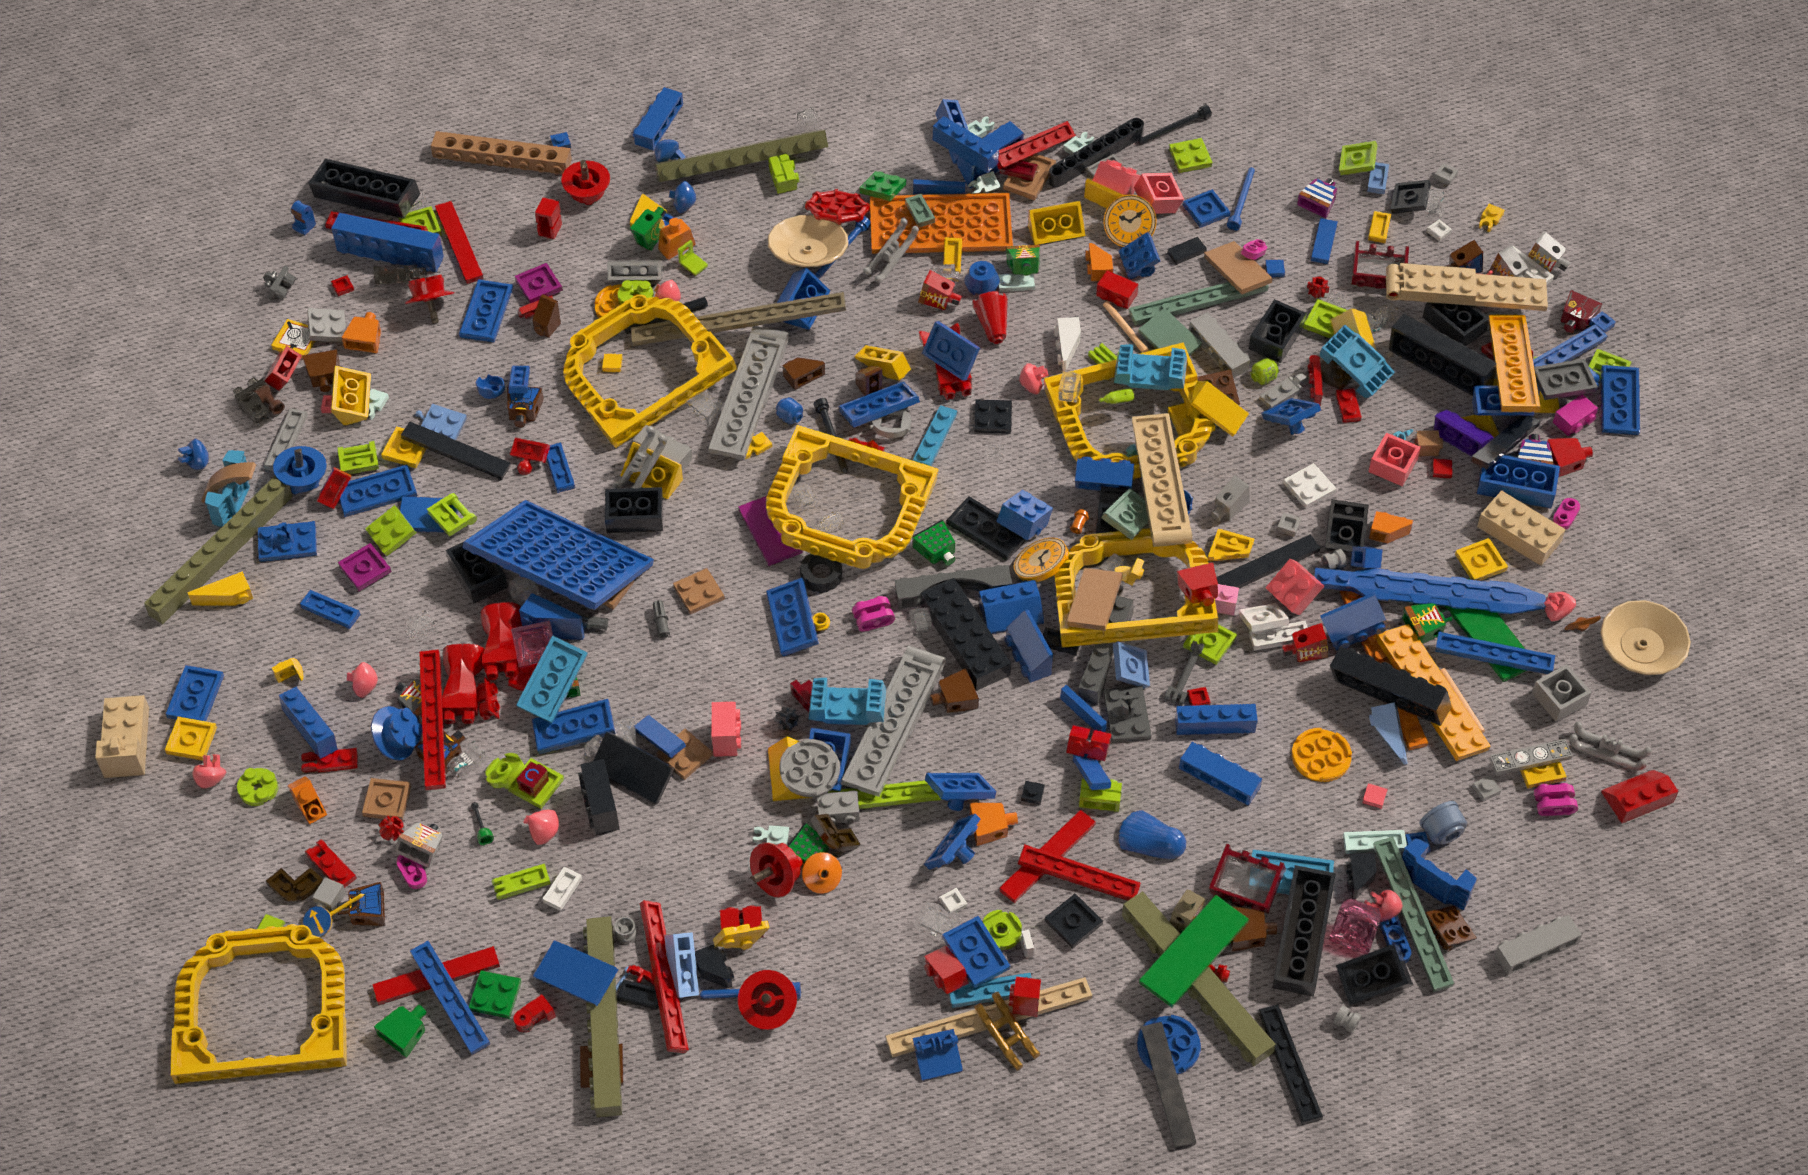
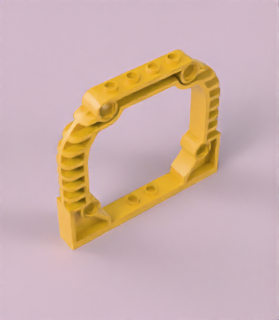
M636 295L626 300L620 306L574 334L570 338L571 348L566 355L567 359L563 366L564 379L568 388L590 414L594 423L614 448L637 435L646 425L651 426L737 370L733 357L716 337L707 331L688 307L670 298H647L644 295ZM655 318L670 320L678 326L692 343L691 350L697 362V376L682 386L675 388L671 393L660 398L656 403L639 414L635 409L618 407L614 399L608 398L604 400L583 375V365L595 356L597 347L633 323L645 324Z
M1179 343L1140 354L1171 357L1172 348L1184 349L1186 352L1187 365L1184 388H1171L1172 391L1180 392L1193 421L1191 433L1179 436L1174 441L1179 468H1183L1196 461L1197 452L1204 447L1211 435L1213 422L1190 405L1195 384L1198 382V376L1184 343ZM1117 360L1044 378L1045 393L1075 461L1077 462V459L1082 457H1091L1096 461L1106 458L1111 459V462L1118 463L1120 460L1130 461V464H1134L1133 479L1142 477L1138 455L1131 457L1121 453L1103 455L1095 450L1087 440L1078 417L1081 414L1080 395L1083 392V385L1115 377Z
M797 425L783 455L782 463L768 491L766 510L775 529L781 533V541L785 545L828 558L832 561H838L848 566L866 569L872 563L882 562L885 558L897 556L910 543L936 484L939 469ZM828 453L854 462L897 474V481L901 485L899 502L903 507L894 528L885 537L877 541L869 538H858L850 541L809 528L802 518L788 512L786 502L798 476L809 473L812 463L826 459Z
M1150 528L1142 529L1132 540L1120 531L1084 535L1080 539V543L1070 549L1068 560L1064 561L1059 567L1060 571L1055 574L1062 647L1219 632L1215 599L1212 605L1204 606L1203 602L1191 603L1186 596L1185 605L1177 611V617L1108 623L1106 631L1067 626V619L1076 595L1075 578L1083 566L1098 564L1105 557L1153 552L1160 557H1177L1186 564L1187 568L1208 563L1205 552L1194 541L1190 544L1153 547Z
M290 924L286 927L269 926L265 929L255 930L249 928L244 931L216 933L207 939L206 946L197 950L195 955L183 965L175 985L174 1028H172L171 1077L175 1084L347 1066L345 971L343 962L338 952L330 944L312 935L309 927ZM289 951L297 958L313 957L322 970L321 1014H317L312 1019L311 1025L314 1032L300 1046V1054L277 1057L268 1055L257 1059L248 1057L238 1061L218 1063L215 1056L206 1049L208 1046L207 1038L203 1030L198 1027L199 989L201 981L212 967H221L229 964L235 956ZM327 1025L325 1029H320V1027ZM194 1039H199L197 1042L191 1043Z

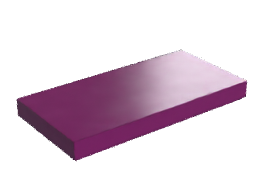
M767 496L738 506V510L768 566L802 554L803 550L794 549L781 541V533L775 529L774 524L768 517L766 510Z

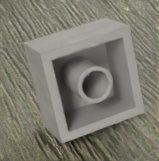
M1567 664L1537 680L1532 691V695L1555 722L1586 706L1592 693Z

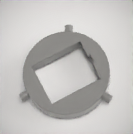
M904 409L888 414L902 416L901 428L881 427L883 417L872 420V425L869 426L878 435L886 438H898L912 431L911 416Z

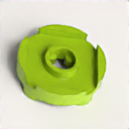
M625 280L618 290V302L620 305L626 300L631 299L634 294L644 295L647 298L654 297L653 289L648 281Z
M516 753L504 754V758L501 760L496 758L489 764L485 775L491 787L509 789L514 786L518 776L526 768Z
M248 768L238 780L237 791L244 803L251 806L264 805V802L274 799L278 792V783L272 771L265 768ZM261 784L263 787L255 790L253 786Z
M994 910L984 917L982 922L1001 951L1013 948L1019 942L1022 924L1014 913ZM997 927L1006 928L1005 933H998Z

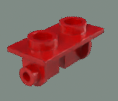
M485 677V683H480L477 687L478 701L482 702L479 704L480 717L483 720H488L490 716L494 715L497 719H500L497 686Z

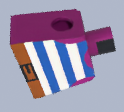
M1327 178L1325 182L1314 179L1299 193L1297 205L1327 218L1336 199L1337 188L1334 187L1335 181L1331 178Z
M1530 434L1529 439L1522 440L1518 458L1553 465L1550 445L1547 441H1540L1538 434Z

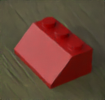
M1656 770L1645 772L1601 790V793L1622 824L1674 803L1679 792L1668 775Z

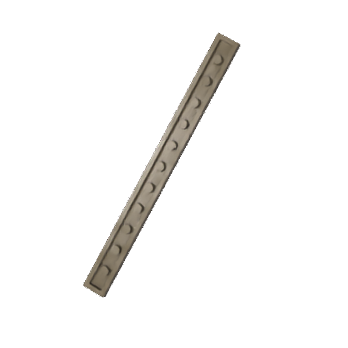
M844 292L697 316L696 318L708 332L716 333L846 311ZM671 321L631 327L633 346L686 338L678 326Z

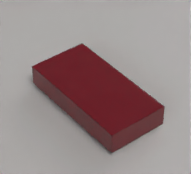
M1020 161L1001 169L1000 174L1033 181L1038 170V164Z

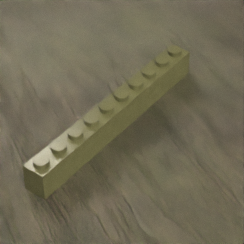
M820 129L656 163L654 165L658 181L664 182L768 160L769 157H779V155L783 154L793 155L827 148L828 142L826 131Z
M274 476L144 602L148 615L159 623L164 624L189 599L187 592L202 587L258 532L259 527H263L293 497L290 486L281 483Z
M1143 891L1123 904V919L1128 924L1131 923L1138 937L1144 938L1151 952L1157 953L1159 957L1180 935ZM1208 967L1187 992L1193 1000L1196 999L1200 1003L1202 1011L1212 1017L1217 1029L1225 1032L1230 1044L1234 1047L1237 1046L1241 1051L1243 1059L1256 1066L1274 1053L1276 1044Z
M611 916L586 919L587 927H583L584 939H587V945H584V953L615 966L614 933ZM615 975L598 1006L586 1002L587 1014L590 1013L591 1020H587L588 1033L591 1032L592 1038L588 1039V1050L592 1052V1058H589V1070L593 1071V1077L589 1078L590 1090H594V1097H590L591 1110H595L597 1118L623 1115Z

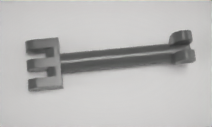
M1193 640L1190 647L1192 653L1176 688L1169 686L1164 700L1168 701L1172 694L1171 702L1175 704L1179 697L1181 699L1178 705L1183 706L1187 698V693L1183 692V689L1199 654L1203 651L1204 644L1200 643L1199 645Z

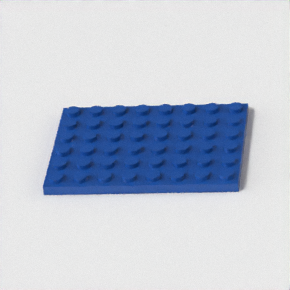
M524 500L463 543V548L472 554H477L490 562L502 566L504 569L511 570L521 577L528 578L538 585H543L555 593H560L570 600L577 601L587 608L594 610L653 566L654 559L527 500Z

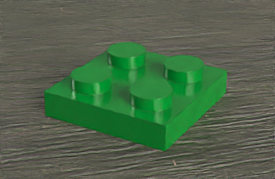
M875 171L859 187V193L891 201L906 186V179Z
M480 971L469 1005L472 1012L510 1019L522 983L521 978Z

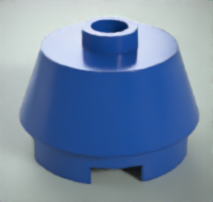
M977 261L970 266L965 275L964 282L968 291L975 295V293L983 294L996 291L1000 278L991 263Z

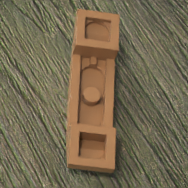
M254 462L236 463L215 472L207 483L201 502L205 504L208 492L218 493L220 488L233 481L241 485L252 479L256 464Z

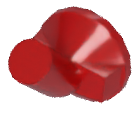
M1212 964L1209 966L1222 983L1228 982L1230 970H1227V965L1219 964L1218 969Z

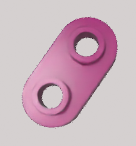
M1260 239L1252 240L1243 246L1241 254L1246 258L1256 260L1265 255L1267 246Z
M1573 498L1564 499L1554 514L1552 521L1566 530L1569 529L1579 513L1580 503Z
M399 855L397 866L408 886L412 889L424 887L427 883V875L422 865Z

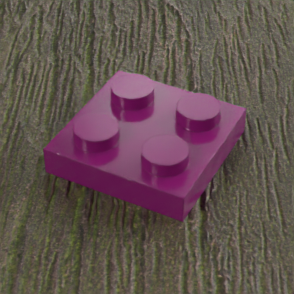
M547 263L515 276L516 283L529 303L538 301L542 294L549 297L563 291L562 285Z
M371 543L338 562L341 570L358 591L392 572L390 566Z

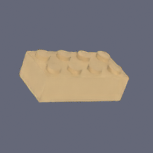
M1500 491L1481 513L1477 525L1481 530L1540 566L1543 565L1562 542L1566 530L1503 491Z

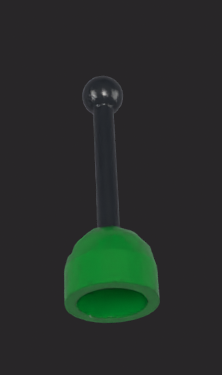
M473 802L471 808L474 810L480 826V830L477 832L478 843L480 845L490 844L494 841L493 833L489 828H484L478 811L479 804Z

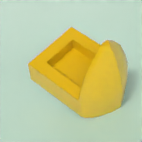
M1137 558L1132 568L1119 566L1114 570L1115 572H1122V581L1133 586L1136 579L1140 580L1143 575L1144 569H1142L1144 561Z
M295 658L279 662L276 666L272 667L274 677L278 683L294 675H297L299 680L303 681L302 666Z

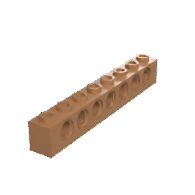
M440 131L435 132L431 144L433 158L538 172L563 174L572 161L570 148Z

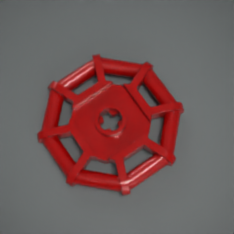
M838 189L826 192L816 191L812 194L810 200L805 202V209L810 211L816 220L835 222L837 225L852 221L861 222L864 215L871 209L870 204L866 203L860 194L847 193Z

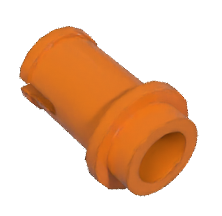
M1079 509L1075 512V519L1070 527L1071 532L1081 534L1085 522L1089 519L1087 511Z

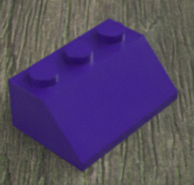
M1445 410L1435 415L1434 431L1439 430L1440 438L1471 457L1494 439L1488 431L1477 428L1474 423L1465 421L1455 412Z

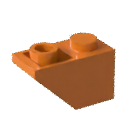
M1089 243L1088 250H1085V260L1089 261V264H1087V275L1091 276V281H1100L1107 270L1113 273L1112 256L1095 244Z
M1376 511L1369 539L1388 544L1410 534L1413 520Z
M304 776L287 785L309 824L327 815L310 779Z

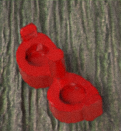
M636 965L628 967L626 973L630 972L633 975L639 976L636 980L638 983L644 977L645 980L654 985L651 972Z

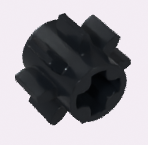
M782 706V710L776 712L774 722L779 724L778 729L792 731V727L798 726L797 723L800 716L795 714V708Z

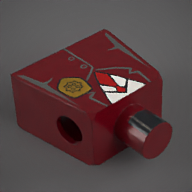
M1571 290L1560 320L1562 323H1565V331L1572 333L1575 328L1584 331L1589 326L1590 320L1600 313L1602 303Z

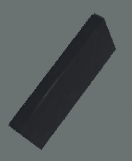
M970 496L946 520V524L1006 561L1026 541L1023 537L998 523V513Z
M606 731L593 760L604 759L610 779L655 804L660 802L675 767L610 731Z

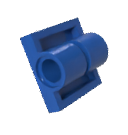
M1148 232L1118 250L1127 276L1130 279H1134L1138 275L1140 277L1151 276L1155 272L1154 265L1161 262L1153 239Z

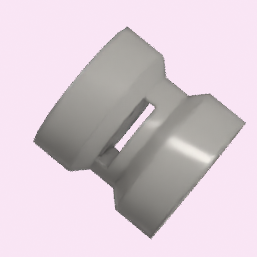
M1341 549L1335 550L1332 554L1326 553L1321 556L1324 569L1335 570V568L1341 569L1347 566L1346 556Z
M621 917L616 920L614 924L616 939L622 944L633 942L636 938L634 921L629 917Z
M1342 1005L1333 1024L1338 1027L1343 1026L1346 1028V1031L1353 1034L1362 1015L1357 1012L1352 1013L1349 1011V1008Z

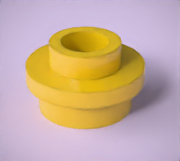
M820 612L813 616L816 631H824L829 628L830 619L825 613Z

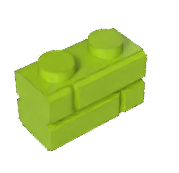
M783 154L779 155V157H769V171L777 193L797 190V183H800L798 172L794 173L795 164L793 160H790L789 155Z
M1082 779L1079 807L1119 812L1122 783L1110 779L1111 788L1091 790L1086 780Z

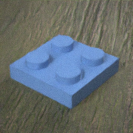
M432 404L421 426L457 440L467 415Z
M1119 641L1114 643L1116 680L1135 686H1143V688L1149 687L1147 650Z

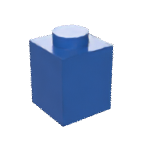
M1353 547L1351 566L1381 568L1383 549Z

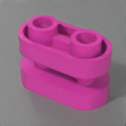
M877 596L874 599L855 603L852 607V613L854 618L857 619L856 623L860 631L865 632L888 626L895 621V616L890 609L891 605L887 597Z
M1561 783L1559 785L1541 784L1534 790L1535 800L1539 802L1537 810L1540 816L1571 815L1578 811L1577 800L1573 799L1575 797L1574 787L1568 783Z

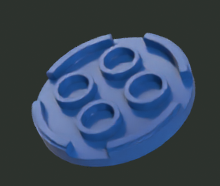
M1176 1015L1154 1017L1147 1021L1143 1026L1162 1022L1177 1075L1191 1069L1197 1062L1201 1051L1200 1038L1196 1028L1186 1019ZM1140 1030L1137 1040L1138 1054L1142 1062L1152 1070L1143 1034Z

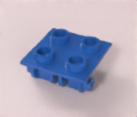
M954 1029L912 1038L921 1080L963 1071L957 1046L958 1037L955 1035Z

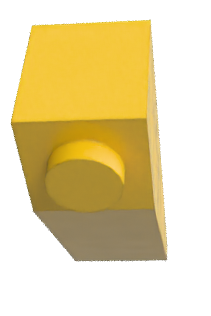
M865 345L854 356L868 367H881L882 375L890 379L901 380L911 370L904 353L900 351Z
M243 571L187 592L192 606H236L245 604L253 599Z

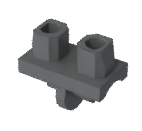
M284 266L277 277L276 271L272 273L267 272L263 276L266 282L265 286L270 287L268 299L273 300L275 296L284 300L288 289L281 285L284 284L291 288L296 279L295 276L288 273V267Z

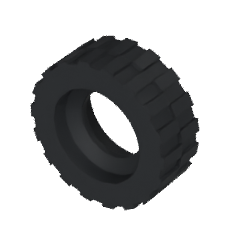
M810 553L801 561L800 576L806 588L819 593L828 592L831 589H835L840 584V580H842V563ZM824 564L830 568L831 573L828 577L817 578L812 574L813 567Z

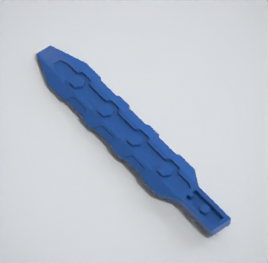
M1315 568L1314 577L1324 585V589L1352 591L1363 597L1374 592L1377 599L1381 601L1395 600L1412 602L1418 605L1434 603L1456 609H1480L1503 614H1517L1546 608L1544 604L1546 601L1545 595L1510 582L1467 580L1463 577H1439L1413 572V574L1378 568H1366L1355 572Z

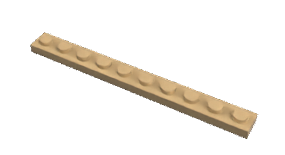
M1086 978L1040 990L1038 1015L1092 999V993ZM1006 1000L1005 1003L1012 1013L1013 1006H1009V1000ZM996 1003L984 1007L993 1022L1003 1016L998 1010ZM972 1010L886 1035V1042L893 1058L914 1052L915 1048L912 1038L954 1029L955 1035L961 1038L985 1031L987 1028L981 1022L976 1010ZM1012 1014L1017 1021L1032 1017Z

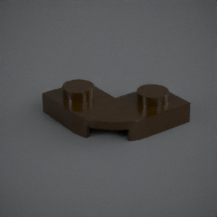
M1324 360L1321 362V378L1323 382L1342 391L1351 381L1352 377L1342 370V367L1334 360L1329 364Z
M829 814L814 815L810 819L815 831L830 848L837 851L855 850L861 845L851 828L838 830Z
M311 867L295 880L280 868L266 880V884L283 900L299 902L312 895L319 888L323 879Z

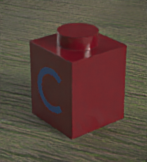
M531 761L517 778L518 789L534 798L549 781L547 769L543 765L535 764Z

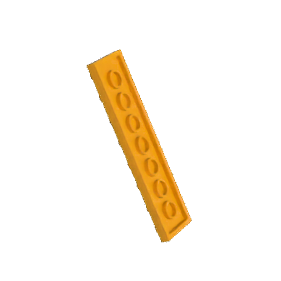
M1489 315L1494 362L1497 363L1496 377L1501 411L1539 412L1540 402L1526 316Z
M1407 624L1387 630L1382 634H1377L1375 639L1395 669L1399 671L1403 669L1413 677H1422L1430 684H1439L1447 689L1452 707L1442 726L1432 722L1431 724L1454 759L1459 761L1488 751L1491 747L1421 641L1418 640L1411 626Z

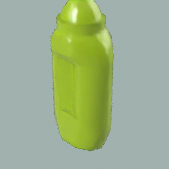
M1132 389L1112 391L1103 398H1100L1099 401L1110 404L1129 402L1134 400V393Z

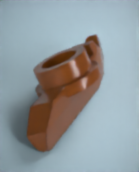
M1601 616L1587 619L1579 617L1564 629L1574 630L1577 628L1580 631L1588 629L1589 625L1600 621Z

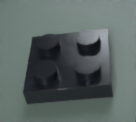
M1421 180L1395 183L1390 208L1392 214L1426 210L1431 187L1430 181Z
M975 399L974 432L1011 434L1012 400Z
M1075 893L1045 917V922L1072 949L1103 925V920Z

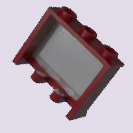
M1356 241L1351 285L1386 289V267L1390 264H1397L1399 267L1400 263L1408 264L1409 246L1405 247L1404 255L1394 254V246H1388L1386 253L1376 252V244H1370L1368 251L1359 250V241Z
M1226 843L1209 886L1210 893L1213 894V897L1217 895L1222 900L1232 901L1231 903L1235 906H1247L1253 910H1260L1269 914L1281 879L1286 871L1285 864L1280 862L1278 866L1270 863V860L1266 857H1261V860L1251 857L1250 853L1242 850L1241 853L1234 851Z

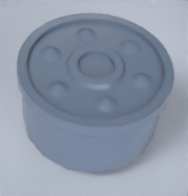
M1448 801L1427 812L1421 818L1419 824L1425 830L1432 843L1448 844L1464 833L1467 821L1459 810L1458 804L1455 801Z

